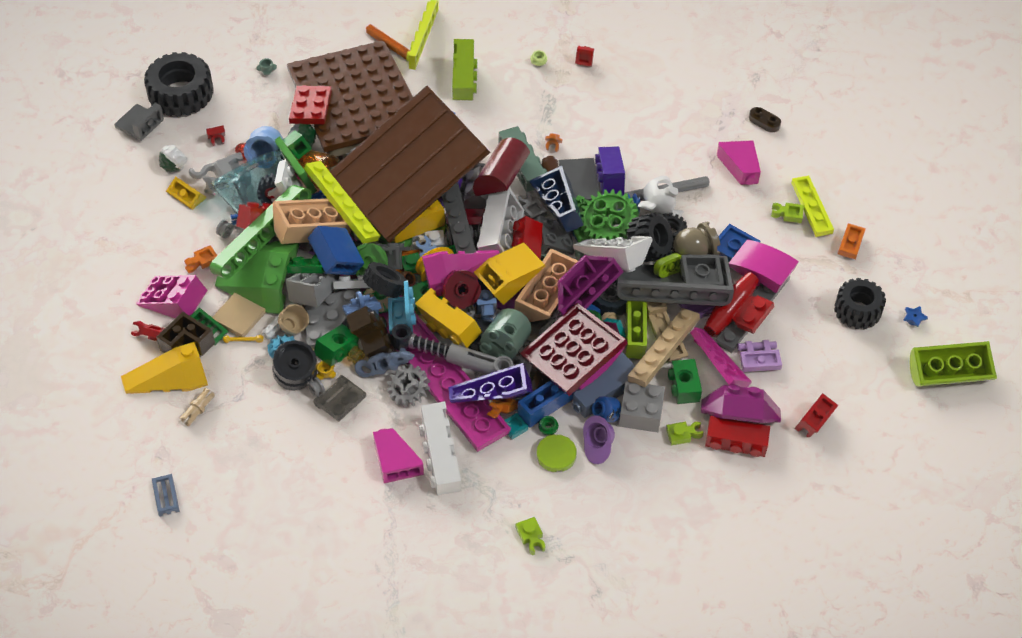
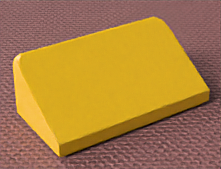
M176 176L166 190L167 193L192 210L206 199L205 195Z

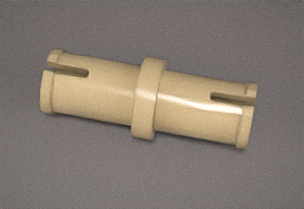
M204 388L198 398L191 401L190 407L180 417L182 422L189 417L185 425L190 426L196 417L205 411L206 405L212 398L215 397L213 392L205 397L210 391L208 388Z

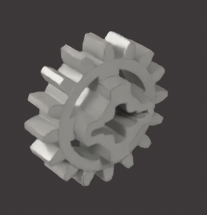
M410 364L409 368H406L405 365H402L401 371L395 370L396 375L390 374L392 381H387L389 386L387 392L397 405L402 403L404 407H407L408 403H411L412 406H415V401L421 403V397H427L425 390H430L428 385L430 380L426 372L422 371L419 366L414 368Z

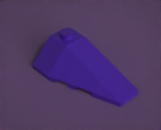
M524 363L448 387L451 403L514 399L533 392L531 379Z

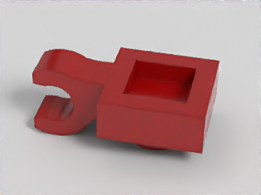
M135 321L133 325H137L139 331H132L131 334L133 336L145 335L148 336V339L157 341L156 337L165 328L153 324L147 325L142 321Z

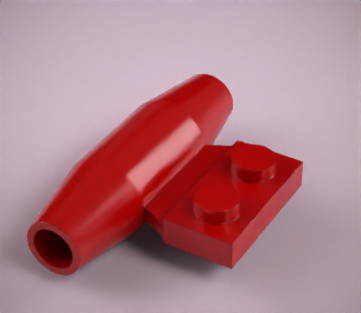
M747 272L733 284V299L730 304L714 307L704 326L705 331L709 335L716 337L733 321L738 328L754 334L775 307L774 302L758 295L752 296L759 283V279L755 274Z

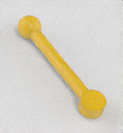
M226 335L223 337V341L225 343L230 341H256L261 343L264 337L262 335H257L256 337H229Z

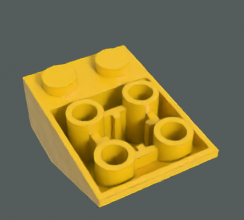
M523 242L487 259L474 273L504 305L546 265Z

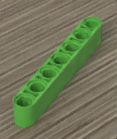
M292 185L275 201L311 199V191L301 186ZM272 204L213 259L210 264L212 274L225 279L231 278L276 235Z

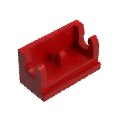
M822 393L794 429L799 432L804 428L808 431L806 437H811L820 430L838 407V404Z

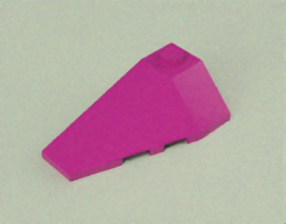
M499 250L476 251L470 254H465V251H458V254H448L447 251H441L422 256L429 289L432 288L436 292L437 297L442 296L444 280L451 271L467 270L474 273L487 259L500 254Z

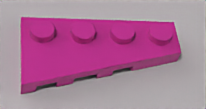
M695 327L690 332L694 342L702 348L728 385L735 384L748 388L752 381L705 329Z

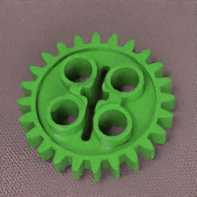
M612 189L611 193L605 190L603 195L598 191L597 197L591 195V201L585 200L587 206H581L583 212H580L584 223L581 226V230L584 231L585 236H589V239L606 238V240H611L617 237L627 239L628 225L633 218L639 215L633 198H629L627 193L622 196L621 190L615 194L614 189Z

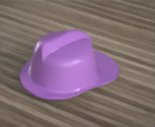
M594 415L589 417L583 426L584 450L587 459L591 463L601 464L608 459L611 453V444L614 441L615 432L613 427L603 417Z

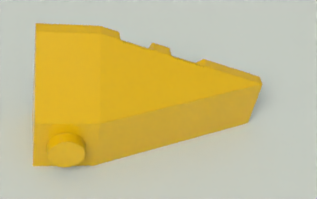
M195 342L175 347L121 376L126 394L150 393L153 390L170 392V390L182 389L183 392L208 386Z

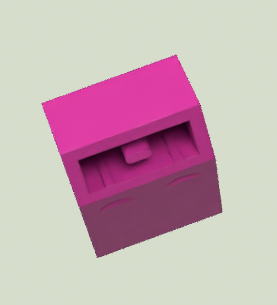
M196 275L154 276L136 304L172 318H176L182 312L191 316L208 290Z

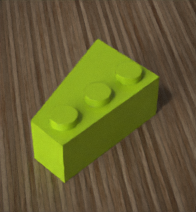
M454 39L452 100H473V93H477V83H474V81H477V71H474V69H477L478 59H474V39Z

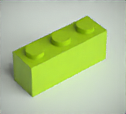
M627 300L625 310V339L628 343L625 346V355L627 358L641 359L646 354L647 302Z

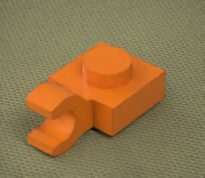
M211 245L195 251L194 257L184 260L187 265L185 269L188 273L194 272L199 266L205 269L210 266L213 259L218 255Z
M515 399L492 400L489 406L493 408L487 415L497 418L500 412L509 413L517 410L518 401Z

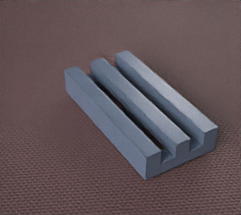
M172 474L151 478L159 517L163 516L164 513H167V515L172 514V511L180 512ZM165 480H169L173 506H170ZM157 482H161L166 506L164 508L161 507Z

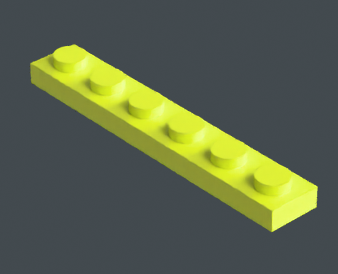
M439 0L427 2L426 11L423 12L422 21L419 22V31L415 32V41L411 42L410 51L407 52L406 61L409 62V69L416 70L439 10Z
M321 161L306 163L304 170L363 244L378 241L380 234Z

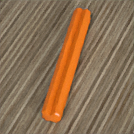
M372 24L366 27V33L378 41H385L388 48L406 59L407 52L410 51L408 48Z

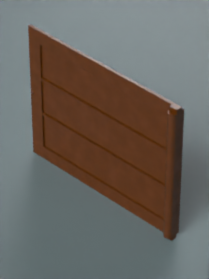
M425 86L329 172L370 222L391 243L401 231L491 152L428 86Z

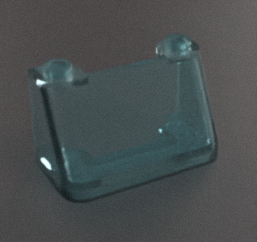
M280 149L259 155L211 181L214 190L238 215L239 204L247 205L248 202H255L262 206L261 199L259 200L257 195L259 181L266 174L270 176V173H274V176H276L279 162L285 159Z

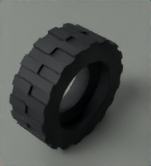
M371 262L362 278L364 283L372 288V290L391 298H399L404 290V281H407L400 272L379 262Z

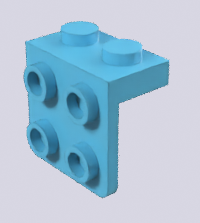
M404 281V297L388 298L390 335H392L393 327L397 324H406L411 328L412 332L413 325H416V315L414 313L416 308L415 297L413 296V287H409L408 281Z

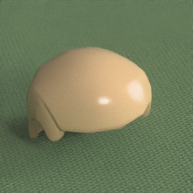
M298 304L288 305L279 314V327L289 335H298L308 326L309 314L304 307Z

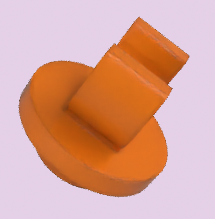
M550 133L549 136H545L547 141L546 150H549V146L554 144L556 146L555 152L559 151L558 143L563 141L560 135Z

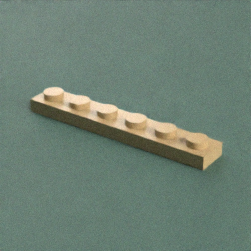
M682 308L628 374V382L646 387L700 320V314Z

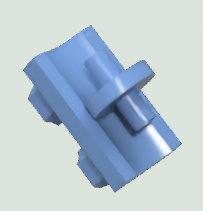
M481 290L480 297L476 303V315H481V319L492 322L497 301L496 298H493L491 291Z
M360 291L356 292V298L350 299V304L342 306L346 315L364 306H367L372 311L375 310L378 315L379 309H381V304L375 296L370 297L369 294L362 296Z

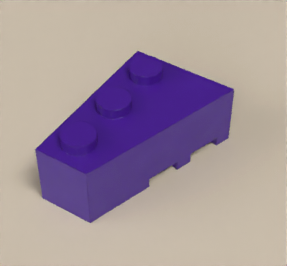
M598 147V154H595V165L601 195L604 194L605 190L611 193L612 189H614L615 194L621 190L623 196L625 191V169L620 147Z

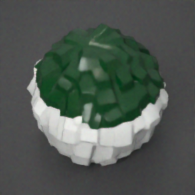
M174 144L166 145L159 152V165L169 173L183 169L188 160Z

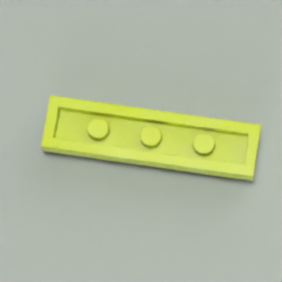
M810 176L792 178L791 184L800 204L804 205L805 215L815 237L833 234L834 228Z

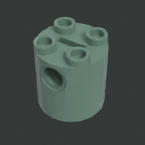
M507 308L501 310L482 334L479 346L481 352L494 357L507 356L512 360L530 336L531 324L528 318L522 312L515 309Z

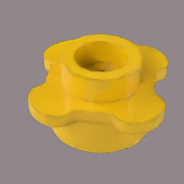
M324 361L316 364L317 378L319 380L334 378L336 376V372L333 369L335 364L329 366Z

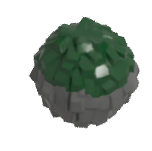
M294 124L288 135L296 130L312 147L316 139L315 128L310 124Z

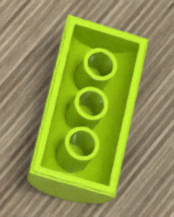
M989 341L914 347L910 353L911 377L917 387L997 379Z

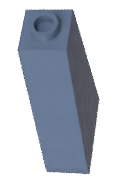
M623 352L602 375L582 390L578 389L574 393L573 408L584 418L593 414L592 405L598 397L618 398L624 394L628 374L635 365Z

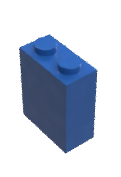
M317 226L308 237L326 274L355 275L365 264L346 228Z

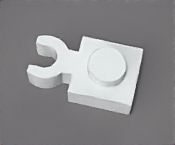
M443 230L425 232V235L431 240V246L435 244L437 247H445ZM422 235L412 237L413 241H419L421 245L426 243ZM412 242L413 249H419L416 246V242Z

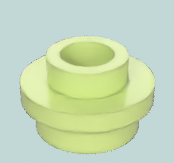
M537 50L533 52L530 60L532 64L542 66L546 64L547 56L545 52Z

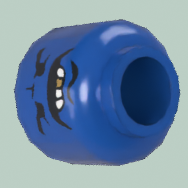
M600 396L592 405L593 416H601L607 423H613L620 417L621 404L614 397Z

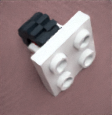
M286 160L279 162L276 176H274V173H270V176L266 174L264 178L260 179L257 195L258 199H261V203L272 204L292 185L303 187L301 180L297 179L293 167L289 166Z

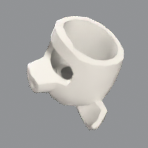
M658 176L650 180L643 188L644 201H641L638 207L649 210L651 213L658 212V214L661 213L662 215L673 213L672 216L678 214L679 217L684 212L683 210L674 209L678 189L673 187L669 177ZM659 183H666L667 185H669L664 189L658 188Z

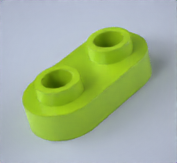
M674 253L657 260L654 264V273L661 278H665L680 272L679 263L681 255Z

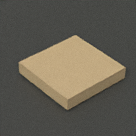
M234 293L212 318L229 332L239 337H245L264 316L266 309Z

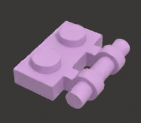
M762 340V342L753 343L752 341H745V343L737 344L738 351H743L740 352L743 372L781 370L782 362L776 341Z

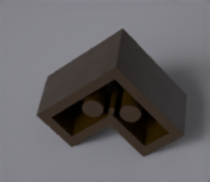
M364 306L346 315L350 331L360 338L365 356L371 358L378 353H391L394 351L392 337L386 329L388 327L387 321L384 317H380L375 310L372 311L367 306Z
M185 312L179 314L156 337L159 349L163 353L175 347L195 342L199 355L203 356L215 344L212 329Z

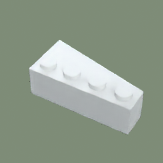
M445 401L421 405L422 425H419L420 436L425 438V442H422L424 454L428 453L429 459H426L428 471L432 470L433 476H430L431 487L436 488L437 496L461 491V477L457 457L453 455L455 454V449L450 432L449 418H446L447 408Z

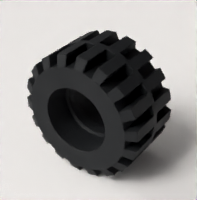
M654 212L635 217L628 225L629 229H627V240H631L633 236L652 237V243L644 262L659 260L670 255L674 242L673 232L667 219L661 213Z
M849 279L848 282L845 281L839 288L834 305V311L837 313L836 316L838 319L841 318V322L848 324L847 326L850 328L852 326L855 329H860V327L867 329L868 326L873 327L882 316L886 303L885 293L881 291L882 288L880 286H876L875 282H869V279ZM855 302H861L865 304V306L856 304Z

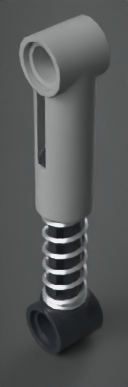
M397 324L392 329V346L398 351L401 348H405V350L418 348L419 351L424 350L425 353L430 352L432 355L437 354L438 357L443 356L446 362L486 375L513 366V361L507 356L494 357L453 343L449 347L447 344H441V342L436 343L434 340L430 341L428 338L418 337L406 324Z

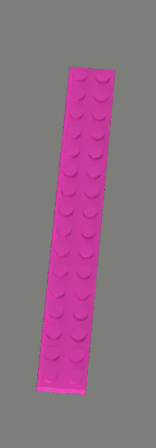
M350 233V236H351L352 240H353V241H356L355 238H354V237L351 235V233ZM348 275L351 279L358 278L356 275ZM359 288L363 296L366 288ZM387 312V313H382V314L379 313V316H380V317H384L385 320L387 321L388 327H387L386 329H387V332L389 333V315H388V312ZM415 313L416 325H413L414 334L439 343V340ZM418 348L406 350L415 355L407 365L410 366L412 364L414 368L419 366L422 371L426 372L430 383H428L430 390L428 391L438 403L445 401L447 415L477 452L509 434L511 428L500 415L497 418L487 415L493 408L489 406L490 402L488 400L450 402L448 387L471 380L460 366L446 362L443 356L438 357L437 354L425 353L424 350L419 351Z

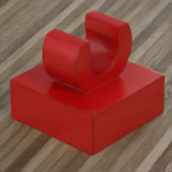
M578 46L575 64L592 67L595 49L587 46Z
M224 125L206 129L207 137L211 139L213 146H215L216 138L221 139L222 144L225 143Z

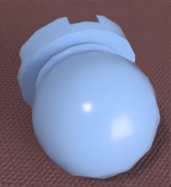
M262 126L255 129L244 146L246 160L256 165L259 169L272 167L282 153L275 143V139L281 137L283 140L280 132L272 126Z

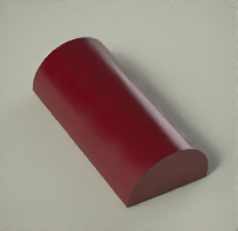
M505 138L498 143L473 183L475 196L503 192L509 189L530 154L529 148L525 143L516 138Z

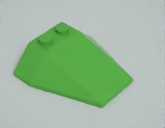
M280 241L266 243L231 278L225 279L217 276L215 286L230 295L236 293L265 308L266 313L279 315L284 308L286 296L282 293L287 273L286 266L289 264V261H292L297 256L299 243L281 244Z

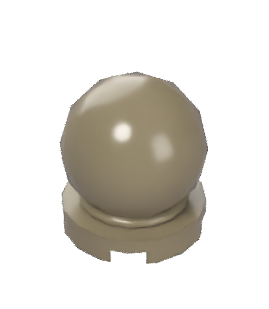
M705 221L698 224L697 228L692 227L681 230L673 242L674 253L680 255H720V252L717 250L720 240L716 229L710 228V222Z

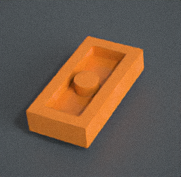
M848 223L838 254L856 260L866 228Z

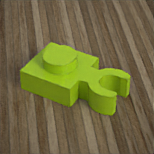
M773 203L771 217L779 218L781 216L784 217L783 221L802 223L804 205L786 203L785 206H782L779 203Z
M686 421L666 425L671 446L690 443L691 437L695 439L702 438L704 432L695 430L700 429L701 422H694L691 426H687Z
M535 517L515 524L523 545L529 543L531 555H535V546H539L542 552L545 551V543L540 539L543 538V533Z

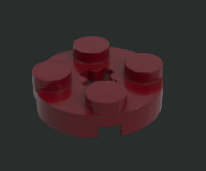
M467 270L451 271L444 280L442 297L449 301V305L459 309H465L475 304L481 294V286L477 276ZM464 284L463 288L466 290L459 294L458 287Z

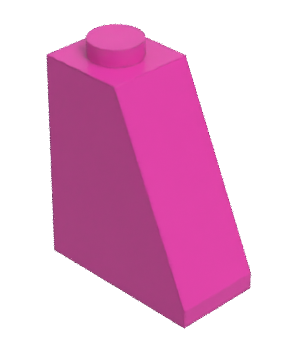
M754 140L719 142L717 157L740 185L758 184L761 171Z
M393 428L380 429L373 432L374 445L384 483L424 475L423 461Z

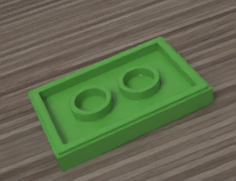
M281 137L275 139L278 148L290 166L293 167L305 187L311 191V194L315 193L317 189Z

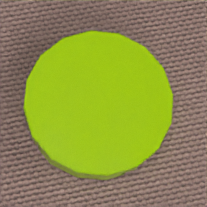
M557 434L546 436L537 446V460L548 471H566L576 461V446L566 436Z

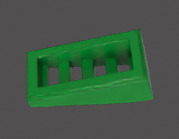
M200 307L191 315L197 321L201 319L202 324L207 323V327H213V335L217 331L221 332L214 338L215 346L229 332Z

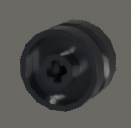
M297 340L287 341L280 345L274 352L272 366L273 377L278 385L293 391L307 387V382L313 381L316 372L317 359L314 350L308 344Z

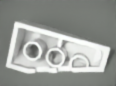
M633 236L631 240H623V237L606 240V238L586 239L574 244L573 248L590 256L612 257L624 272H632L636 270V267L643 265L652 243V237Z

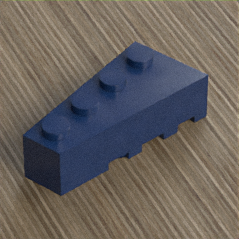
M562 166L529 180L537 196L567 233L584 225L570 180Z

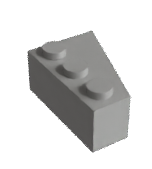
M325 272L323 274H295L285 280L289 301L299 305L318 307L333 292V281L339 279L340 274H326Z

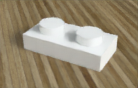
M348 275L339 276V279L333 281L334 289L370 288L364 283L363 275H358L356 279H351Z

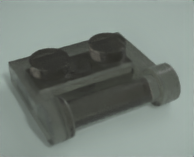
M340 375L336 379L337 382L320 397L317 396L313 400L317 408L323 409L338 422L366 397L365 391L343 375ZM342 387L344 388V389H343L342 391H340L331 401L326 402V401H327L328 399H330L339 389H341Z

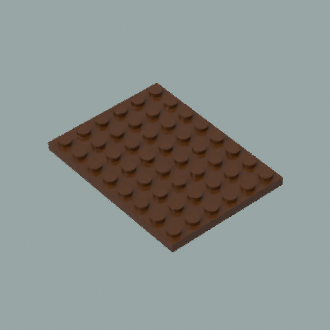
M376 41L287 63V69L295 87L302 85L331 86L332 93L325 124H312L324 153L362 143L413 98L385 41Z

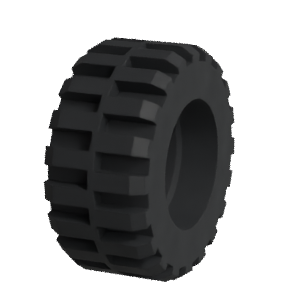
M172 52L170 55H163L162 58L158 57L154 60V63L149 65L144 75L145 88L151 106L154 103L161 105L162 113H165L167 116L176 115V117H181V115L189 116L193 112H199L200 108L207 106V102H210L214 92L208 64L202 58H197L192 53L189 55L187 52ZM176 82H189L184 86L170 87L171 84Z

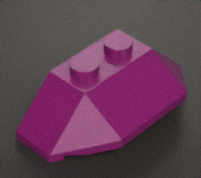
M584 255L558 280V310L564 315L576 303L587 309L624 271L612 257Z
M735 384L723 385L701 399V413L704 414L708 413L711 416L723 419L757 423L781 422L780 408L764 389L740 387Z

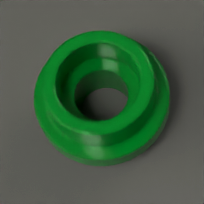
M545 416L540 420L538 428L544 435H553L558 431L559 425L554 417Z

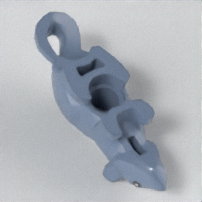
M401 348L400 352L378 353L369 358L368 361H357L355 371L361 377L384 374L388 369L397 370L398 366L408 363L415 355L406 351L405 348ZM362 366L367 367L371 372L365 373L362 370Z

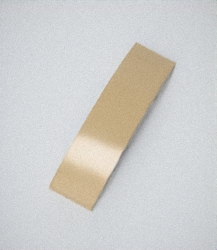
M647 302V317L657 340L671 323L666 312L667 305L662 302ZM683 342L669 357V362L688 357Z

